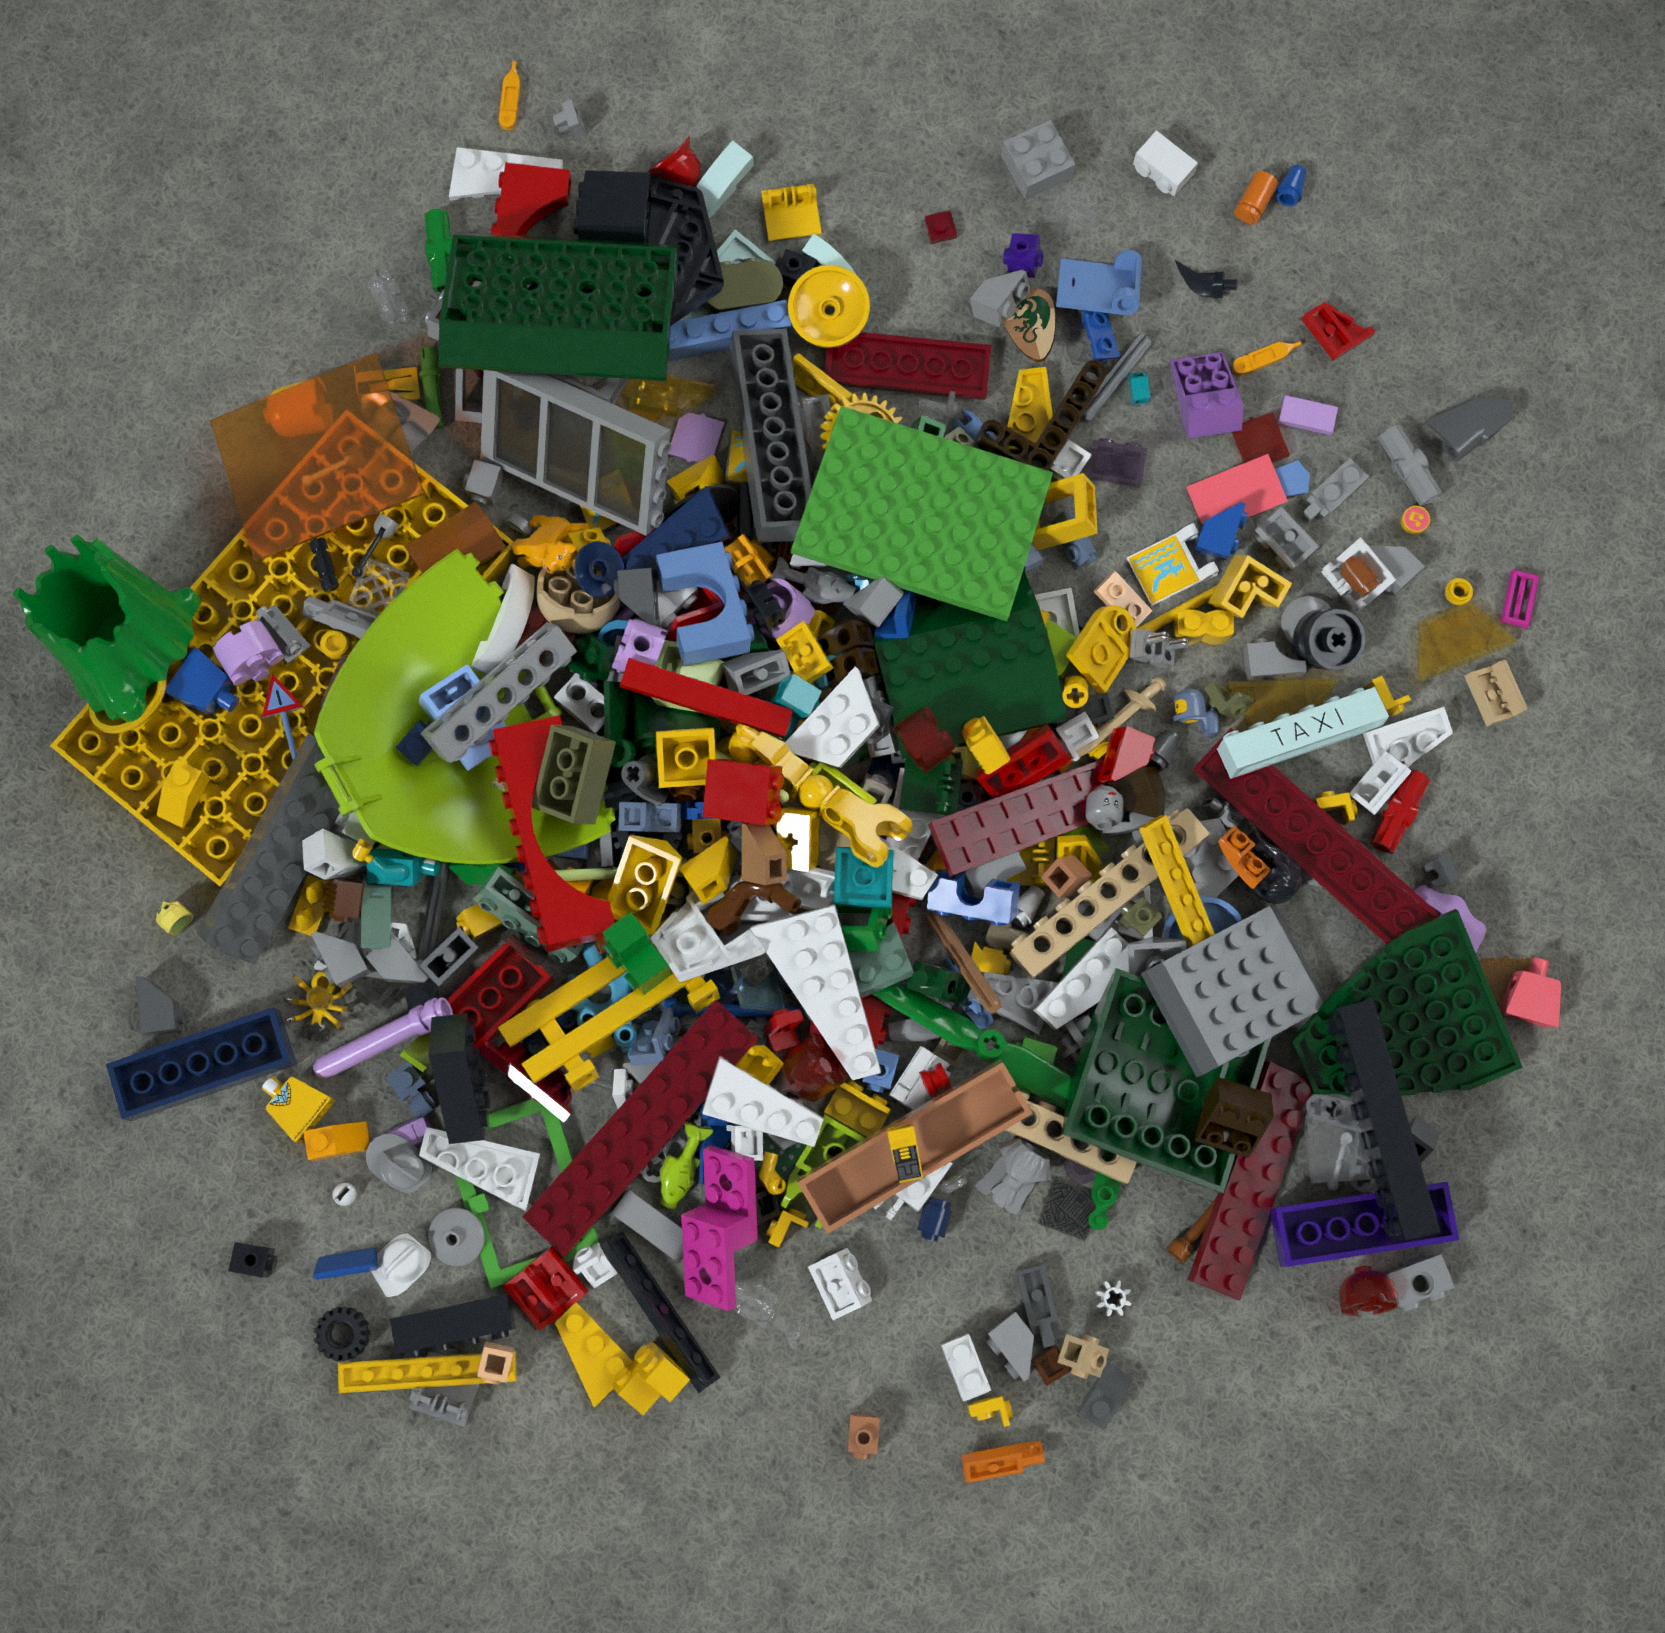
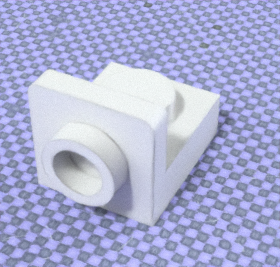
M614 1069L612 1096L618 1109L640 1085L639 1082L629 1079L626 1069Z
M738 1124L726 1125V1130L731 1131L732 1152L753 1157L754 1161L763 1160L762 1131Z

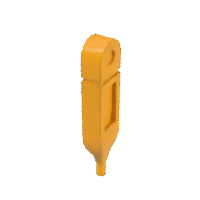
M512 61V68L503 79L499 124L502 129L507 131L512 130L516 126L521 87L520 78L516 70L517 61Z
M1298 341L1296 343L1277 342L1237 358L1232 365V371L1237 376L1247 375L1285 359L1294 348L1301 346L1302 343Z

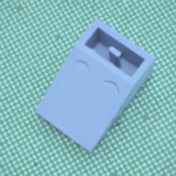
M466 664L423 692L418 703L429 719L434 722L480 680L469 665ZM483 706L476 711V719L482 717L484 713ZM504 721L494 724L488 730V734L484 739L477 743L474 742L466 749L467 752L460 761L467 771L491 756L488 740L492 739L493 729L506 727ZM462 725L455 729V738L462 734Z

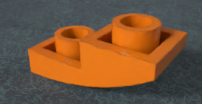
M1233 826L1218 841L1222 852L1232 868L1252 889L1271 872V869L1251 852L1256 844L1237 827Z

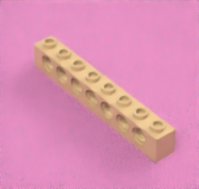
M1188 807L1181 813L1177 809L1168 816L1173 832L1180 838L1179 847L1183 857L1210 834ZM1145 842L1138 848L1135 845L1129 847L1121 854L1123 860L1116 866L1112 862L1099 872L1102 877L1094 884L1089 880L1077 890L1080 895L1073 901L1067 898L1055 908L1058 913L1049 919L1047 916H1044L1033 926L1036 931L1027 937L1025 934H1022L1011 943L1013 949L1009 955L1030 980H1033L1158 878L1154 864L1148 862L1144 857V852L1147 850ZM1124 868H1132L1136 872V879L1133 881L1125 879L1122 870ZM1104 885L1111 886L1114 889L1115 896L1110 899L1103 897L1100 887ZM1081 903L1089 904L1093 909V914L1091 916L1081 915L1078 911V905ZM1059 921L1068 922L1071 932L1069 934L1059 933L1056 929V923ZM1039 938L1046 940L1049 944V950L1046 952L1037 951L1034 947V941Z

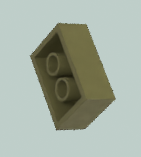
M551 724L532 801V808L573 824H596L616 741L574 726Z

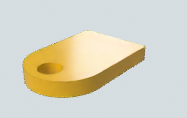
M1118 605L1104 606L1097 609L1066 654L1098 694L1107 692L1129 658L1132 630H1136L1130 613ZM1117 618L1121 621L1120 630L1117 627Z

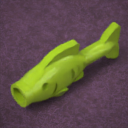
M685 1123V1131L689 1138L683 1153L677 1158L668 1155L660 1171L662 1184L660 1203L663 1206L675 1209L678 1202L695 1183L693 1180L695 1169L698 1168L700 1159L694 1157L699 1142L705 1140L713 1133L710 1127Z

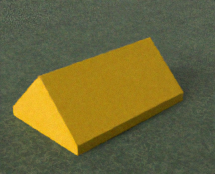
M630 835L607 899L610 902L615 920H620L631 912L651 936L658 929L682 861L680 854L667 841Z

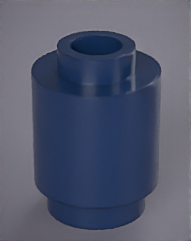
M929 1197L928 1203H924L917 1230L922 1231V1238L935 1242L938 1241L939 1237L945 1238L952 1214L950 1210L951 1203Z

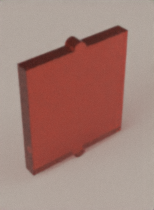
M1273 412L1255 419L1250 417L1248 421L1242 423V430L1231 432L1243 463L1266 454L1269 455L1272 463L1290 456Z

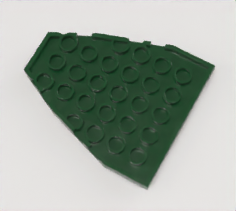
M1457 909L1399 933L1337 987L1318 1009L1319 1011L1314 1013L1291 1039L1306 1078L1309 1080L1313 1090L1312 1092L1320 1095L1339 1094L1340 1096H1351V1093L1345 1091L1342 1076H1345L1343 1065H1339L1335 1057L1334 1048L1337 1047L1335 1037L1330 1036L1327 1029L1326 1020L1329 1019L1328 1014L1339 1007L1372 999L1375 1003L1401 1096L1415 1095V1093L1422 1092L1442 1093L1445 1090H1471L1523 1068Z

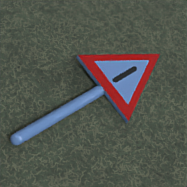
M272 674L262 718L281 714L291 755L294 759L297 751L286 712L304 708V706Z

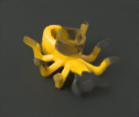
M319 971L313 976L311 989L297 974H293L292 978L307 993L306 1001L290 997H284L283 1001L301 1006H310L312 1009L300 1015L286 1018L284 1020L285 1023L301 1021L312 1015L313 1019L302 1027L300 1037L304 1038L306 1029L309 1028L307 1038L311 1040L312 1035L315 1033L316 1042L322 1039L324 1035L323 1030L326 1031L325 1041H329L330 1030L322 1020L323 1017L329 1019L340 1032H344L345 1028L327 1010L340 1012L354 1011L353 1007L332 1005L334 1000L344 996L354 986L353 983H349L341 991L332 995L337 985L335 983L330 984L324 971Z

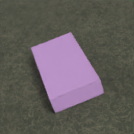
M1285 395L1278 423L1332 435L1338 407Z

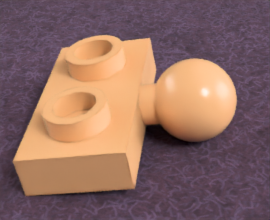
M1116 571L1111 572L1094 590V593L1107 606L1118 605L1125 608L1132 616L1136 628L1152 612L1149 606Z

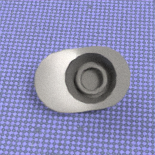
M380 1135L369 1144L366 1150V1163L369 1170L376 1177L398 1191L404 1193L415 1192L430 1179L432 1174L431 1162L419 1157L420 1149L398 1135Z

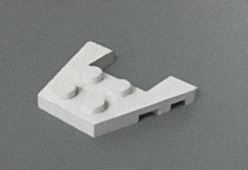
M692 891L685 898L687 900L685 905L677 913L673 912L650 938L661 956L669 964L670 969L679 982L765 953L763 946L750 929L724 945L709 923H707L701 911L724 897L723 892L703 905L695 892Z

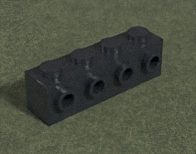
M509 1294L390 1319L395 1353H404L405 1359L423 1355L422 1349L433 1347L434 1352L452 1349V1342L462 1341L463 1346L481 1343L480 1337L491 1334L492 1340L509 1337V1330L516 1329Z

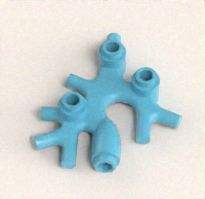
M593 942L585 943L581 949L588 968L607 958V953L602 955L598 953ZM573 973L567 976V979L571 981L579 975L578 973ZM626 973L609 984L612 994L607 1002L596 1004L586 998L569 1009L578 1014V1026L584 1023L586 1016H596L631 993V987L624 978ZM631 1021L614 1032L615 1042L621 1047L623 1054L627 1053L628 1058L638 1036L637 1031L632 1027ZM623 1032H630L631 1037L629 1040H621Z

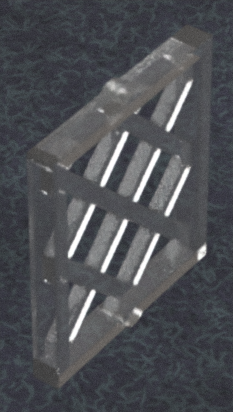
M369 558L362 569V576L358 577L347 604L379 616L381 612L376 611L374 608L381 604H384L386 608L388 606L387 602L395 599L404 590L410 573ZM375 564L383 567L384 570L374 574L371 565ZM368 568L371 576L364 578V575ZM389 572H397L401 574L402 577H399L392 581ZM386 574L389 582L379 586L376 578ZM373 579L376 588L366 591L363 583ZM402 581L400 588L397 592L394 584ZM361 586L363 594L356 596L358 589ZM391 586L394 595L385 598L382 590ZM378 592L382 600L372 604L369 595ZM365 597L368 606L359 605L356 601Z

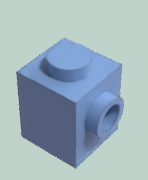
M875 1049L881 1073L863 1077L862 1083L867 1084L866 1090L883 1094L884 1089L890 1091L899 1055Z

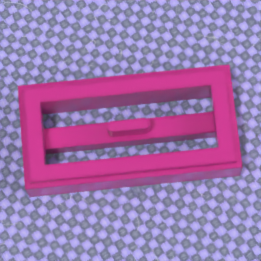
M1514 569L1510 571L1500 623H1508L1515 627L1520 626L1523 629L1529 628L1539 575ZM1519 577L1520 582L1513 616L1509 617L1516 579ZM1526 580H1531L1524 618L1521 620L1518 618Z

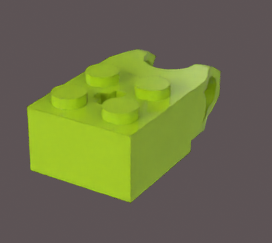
M824 1115L815 1147L806 1146L789 1176L787 1192L781 1206L789 1208L793 1200L803 1193L797 1183L798 1177L833 1158L834 1156L830 1154L832 1149L838 1150L840 1147L843 1152L865 1139V1137L832 1117ZM818 1219L815 1226L822 1229L823 1226Z

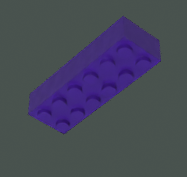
M1448 1181L1427 1185L1440 1232L1406 1241L1393 1242L1392 1238L1386 1235L1383 1226V1220L1386 1219L1383 1207L1379 1208L1375 1193L1270 1209L1280 1267L1459 1240Z

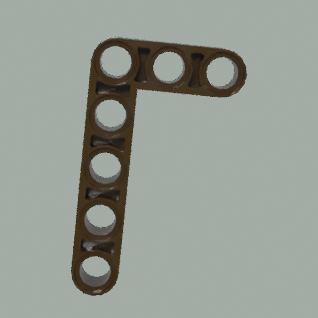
M1090 360L1083 366L1036 444L997 420H987L982 424L977 435L976 442L978 447L983 451L1033 466L1031 461H1040L1044 466L1042 469L1049 471L1101 387L1107 375L1105 365L1101 361ZM1086 373H1094L1098 380H1091ZM1073 395H1081L1084 399V402L1076 401L1073 398ZM1059 417H1067L1071 424L1062 423ZM992 432L996 435L997 439L990 440L985 437L984 433ZM1045 439H1054L1057 446L1048 445ZM1008 447H1017L1020 454H1012Z

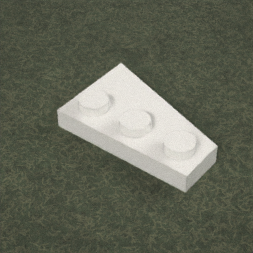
M1441 707L1363 733L1373 764L1386 751L1408 768L1414 761L1429 752L1453 734L1445 708Z

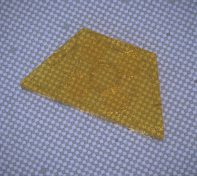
M667 374L666 381L630 379L623 389L621 396L627 407H632L639 411L659 413L666 417L681 418L713 397L715 385Z
M1472 602L1421 621L1418 624L1419 646L1417 647L1418 674L1416 680L1420 683L1517 643L1516 638Z
M1336 679L1228 682L1227 689L1232 696L1237 692H1241L1253 699L1254 703L1243 714L1250 727L1259 722H1264V724L1271 723L1276 717L1285 713H1289L1290 716L1297 714L1299 710L1309 705H1314L1315 707L1324 705L1323 703L1328 700L1336 684Z

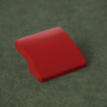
M553 1246L535 1258L503 1285L504 1289L539 1331L560 1317L566 1309L583 1298L589 1291Z

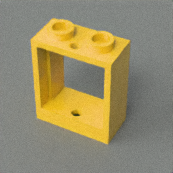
M1084 473L1050 483L1044 504L1074 496L1075 518L1040 528L1039 519L1031 543L1037 551L1098 534L1095 485Z

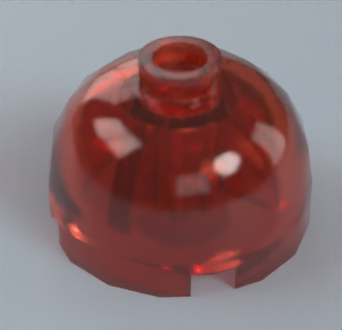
M1371 1266L1355 1268V1273L1348 1275L1340 1285L1339 1302L1343 1315L1359 1316L1357 1310L1362 1312L1373 1311V1315L1389 1312L1398 1307L1399 1298L1394 1282L1383 1272L1372 1270Z

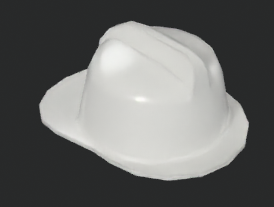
M408 1233L395 1237L377 1253L379 1269L371 1272L385 1296H397L406 1291L429 1267L431 1252Z

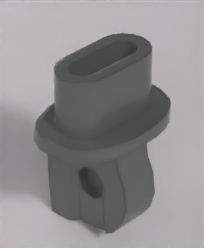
M1210 797L1201 804V808L1209 813L1208 818H1220L1225 829H1231L1233 826L1237 827L1245 818L1227 801H1218L1216 798Z

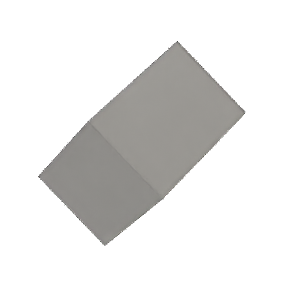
M883 575V577L876 579L845 600L843 605L861 621H866L871 625L879 627L901 599L904 592Z

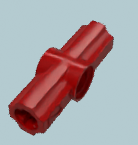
M1411 770L1410 774L1399 785L1396 793L1391 796L1387 803L1389 806L1386 811H1383V819L1371 841L1375 848L1389 854L1395 852L1405 830L1414 821L1419 810L1418 804L1429 785L1430 779L1425 774L1417 770Z

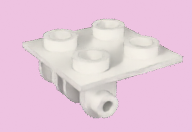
M1361 537L1332 563L1330 562L1322 569L1323 575L1356 614L1396 581V578ZM1352 555L1356 558L1363 556L1378 574L1377 579L1381 583L1365 597H1362L1360 593L1356 594L1340 575V572L1343 570L1340 565Z

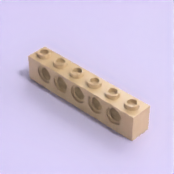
M1021 1092L1034 1114V1120L1029 1126L1019 1121L1005 1131L1121 1183H1129L1137 1162L1113 1154L1111 1160L1104 1161L1100 1156L1101 1149L1086 1144L1081 1150L1077 1149L1074 1146L1073 1138L1062 1134L1064 1117L1054 1113L1056 1107L1042 1101L1039 1102V1105L1028 1101L1029 1095ZM1051 1121H1056L1061 1129L1059 1135L1055 1138L1050 1137L1046 1130L1048 1123Z

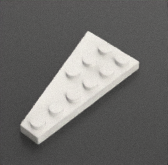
M835 904L751 926V931L761 943L851 1079L856 1080L881 1073Z

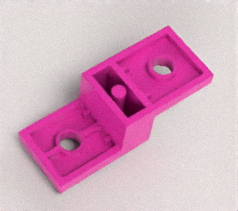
M710 1145L703 1149L705 1204L681 1215L685 1296L730 1311L736 1307L734 1252L758 1241L755 1164L753 1157Z

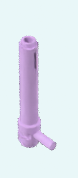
M432 998L426 1001L424 1006L418 1005L410 1009L408 1014L317 1058L313 1064L314 1073L319 1078L328 1079L418 1034L425 1035L431 1030V1017L453 1015L451 1006L445 998Z

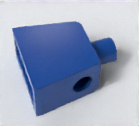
M196 647L190 652L165 689V693L173 700L209 715H212L218 706L232 712L239 702V698L229 692L233 686L231 679Z

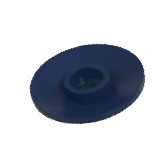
M595 541L584 545L577 553L574 562V572L578 584L587 594L597 598L608 597L615 593L614 578H618L617 571L624 570L621 556L615 548L605 542ZM593 567L596 569V575L593 572Z

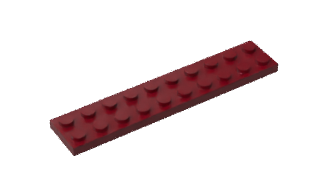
M1230 728V729L1224 734V736H1225L1226 734H1228V733L1234 731V730H1233L1232 728ZM1222 737L1192 769L1278 848L1295 859L1309 876L1386 945L1402 931L1440 915L1273 765L1230 779L1217 751L1218 746L1223 740Z
M715 1000L664 1057V1061L661 1060L522 1218L563 1257H566L706 1100L719 1056L736 1066L748 1050L760 1039L718 1000Z

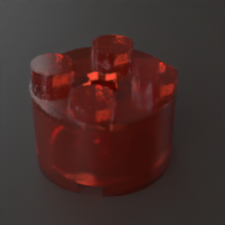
M925 707L923 710L918 708L892 727L895 735H899L902 739V742H900L916 765L922 768L924 774L953 755L952 750L955 749L954 742L944 729L942 731L937 729V719L928 707Z
M813 1033L794 1046L782 1058L784 1063L782 1069L790 1085L795 1083L801 1089L797 1093L802 1098L811 1102H816L850 1078L824 1037Z

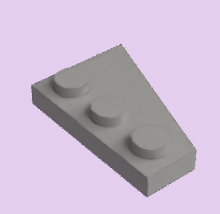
M980 971L1002 1003L1001 1009L997 1010L996 1013L1027 1031L1039 1035L1045 1021L1034 1009L1058 982L1038 979L1030 980L1024 977ZM971 989L968 998L982 1005Z

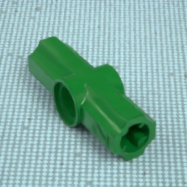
M437 208L430 209L427 213H424L427 234L425 250L427 261L431 268L434 292L441 293L445 289L452 237L447 210Z

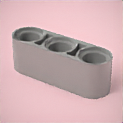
M628 1189L612 1211V1214L680 1263L683 1258L682 1228Z

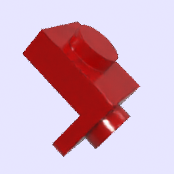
M785 1008L772 1014L773 1017L763 1026L772 1052L776 1053L797 1047L799 1041L794 1028L804 1020L800 1009L789 1012V1009Z

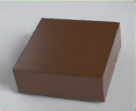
M1056 1345L1031 1360L1046 1386L1071 1371L1069 1366L1057 1363L1060 1351Z

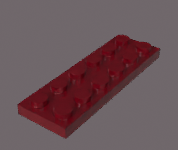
M861 332L855 339L845 345L827 348L825 374L841 386L986 400L992 345Z

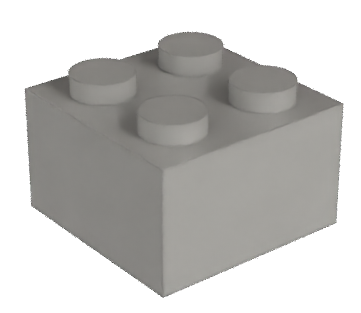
M1051 120L1003 142L1001 157L1025 200L1073 178L1075 163Z

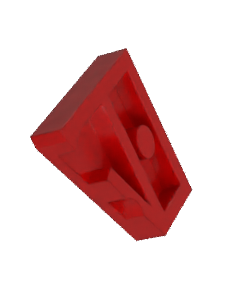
M1326 302L1308 311L1301 318V321L1333 361L1365 342L1376 332L1371 327L1365 329L1353 322V317L1339 312L1335 307Z

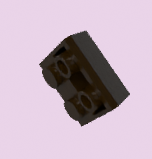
M1217 1077L1205 1097L1195 1141L1249 1158L1274 1118L1271 1094Z

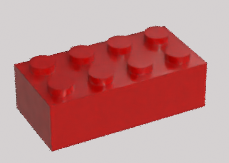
M510 937L447 1001L451 1006L453 1015L467 1013L469 1025L474 1024L476 1042H473V1045L480 1049L485 1042L492 1044L501 1035L498 1027L526 1010L527 1006L536 1000L555 980Z

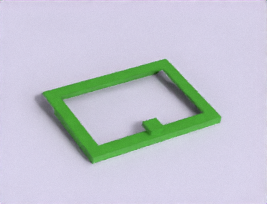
M530 1099L488 1114L489 1128H485L484 1131L541 1111L560 1172L562 1173L573 1160L561 1120L540 1102ZM456 1176L466 1210L472 1212L480 1220L484 1229L485 1243L480 1256L490 1288L501 1286L535 1258L500 1269L483 1212L490 1210L486 1194L477 1195L473 1184ZM595 1225L582 1238L583 1241L579 1242L566 1257H563L558 1252L565 1262L574 1260L577 1252L583 1247H591L599 1242Z

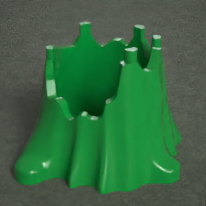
M80 535L73 536L70 542L77 548L80 555L59 551L54 545H49L45 548L44 552L51 559V569L41 572L36 578L35 594H28L20 587L13 591V596L20 602L22 611L26 615V627L70 675L79 696L83 700L87 699L89 707L95 713L105 710L111 720L121 718L126 722L135 721L141 717L146 709L145 694L147 688L154 682L166 680L167 670L170 665L186 657L188 644L194 636L192 619L201 604V598L193 589L188 587L169 591L122 558L98 538L93 542H87Z

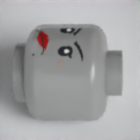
M1100 786L1088 794L1086 799V819L1090 824L1099 830H1109L1121 822L1123 818V798L1116 789L1110 786Z

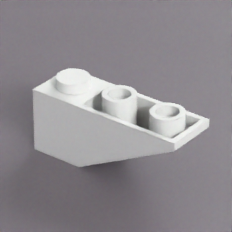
M321 829L302 840L304 870L324 880L360 875L367 872V862L358 861L353 857L352 851L356 845L325 829Z

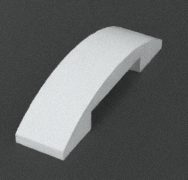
M510 564L501 587L506 594L488 641H480L471 667L486 675L515 650L531 610L535 578L514 564Z

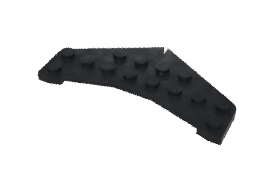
M656 177L651 189L648 243L680 245L676 291L673 292L670 326H672L720 293L722 287H724V278L702 191L693 186ZM641 291L637 295L641 297H647L651 295V293L648 291Z

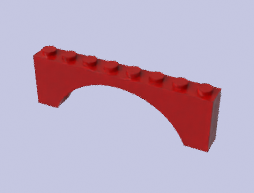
M505 162L504 172L500 171L498 185L501 188V195L496 197L495 214L498 215L497 222L492 223L491 234L525 236L534 225L547 215L568 207L573 182L570 170ZM474 370L477 377L483 379L484 370Z
M560 715L493 729L492 739L488 740L490 754L492 757H497L499 765L495 766L498 783L503 782L505 792L502 793L505 810L510 809L512 819L508 820L512 836L517 835L519 846H515L519 863L524 862L526 873H522L526 890L531 889L533 900H529L532 916H538L540 927L536 928L540 945L545 944L547 952L604 939L602 932L615 923L609 901L586 895L568 884L555 872L544 857L534 833L531 811L532 799L551 724L562 725Z

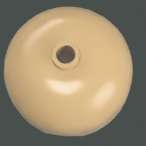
M542 568L539 573L537 584L538 606L546 620L551 624L557 625L562 631L574 634L598 631L608 622L612 621L619 610L621 601L619 595L614 593L608 597L597 598L587 594L578 584L573 568L565 571H556L552 574L547 573Z

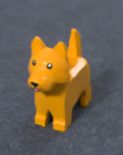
M534 515L529 525L530 527L540 526L538 530L534 531L530 538L516 539L511 547L514 555H526L525 557H519L517 560L521 568L528 566L543 567L550 574L556 571H565L574 567L576 558L574 551L577 549L574 544L567 543L568 533L591 528L587 523H570L564 517Z

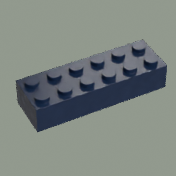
M273 1007L107 1063L106 1067L121 1118L127 1121H134L296 1066L297 1063L282 1013Z

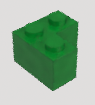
M631 912L602 932L606 941L603 947L608 953V959L616 969L621 967L625 971L626 975L624 978L633 990L638 988L645 995L672 975L669 964L651 944L648 932Z

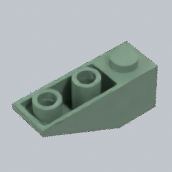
M363 873L362 883L365 885L361 906V948L375 950L390 948L393 885L368 883L367 873Z

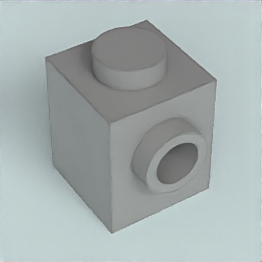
M474 460L471 472H467L463 480V488L472 503L476 502L479 506H486L487 503L495 505L504 477L502 468Z

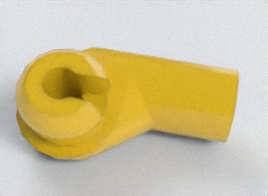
M764 1151L758 1175L759 1180L769 1193L773 1195L781 1194L785 1191L786 1183L775 1171L778 1155Z

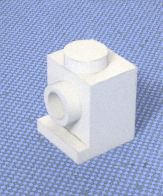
M866 773L860 786L877 799L875 804H887L893 791L892 784L888 783L889 781L885 777L878 774L872 776Z

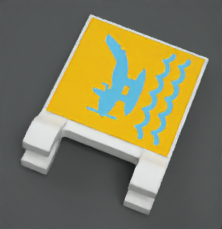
M1194 523L1126 558L1151 606L1218 576L1219 570L1214 561L1199 569L1185 544L1198 537L1197 534L1199 532Z

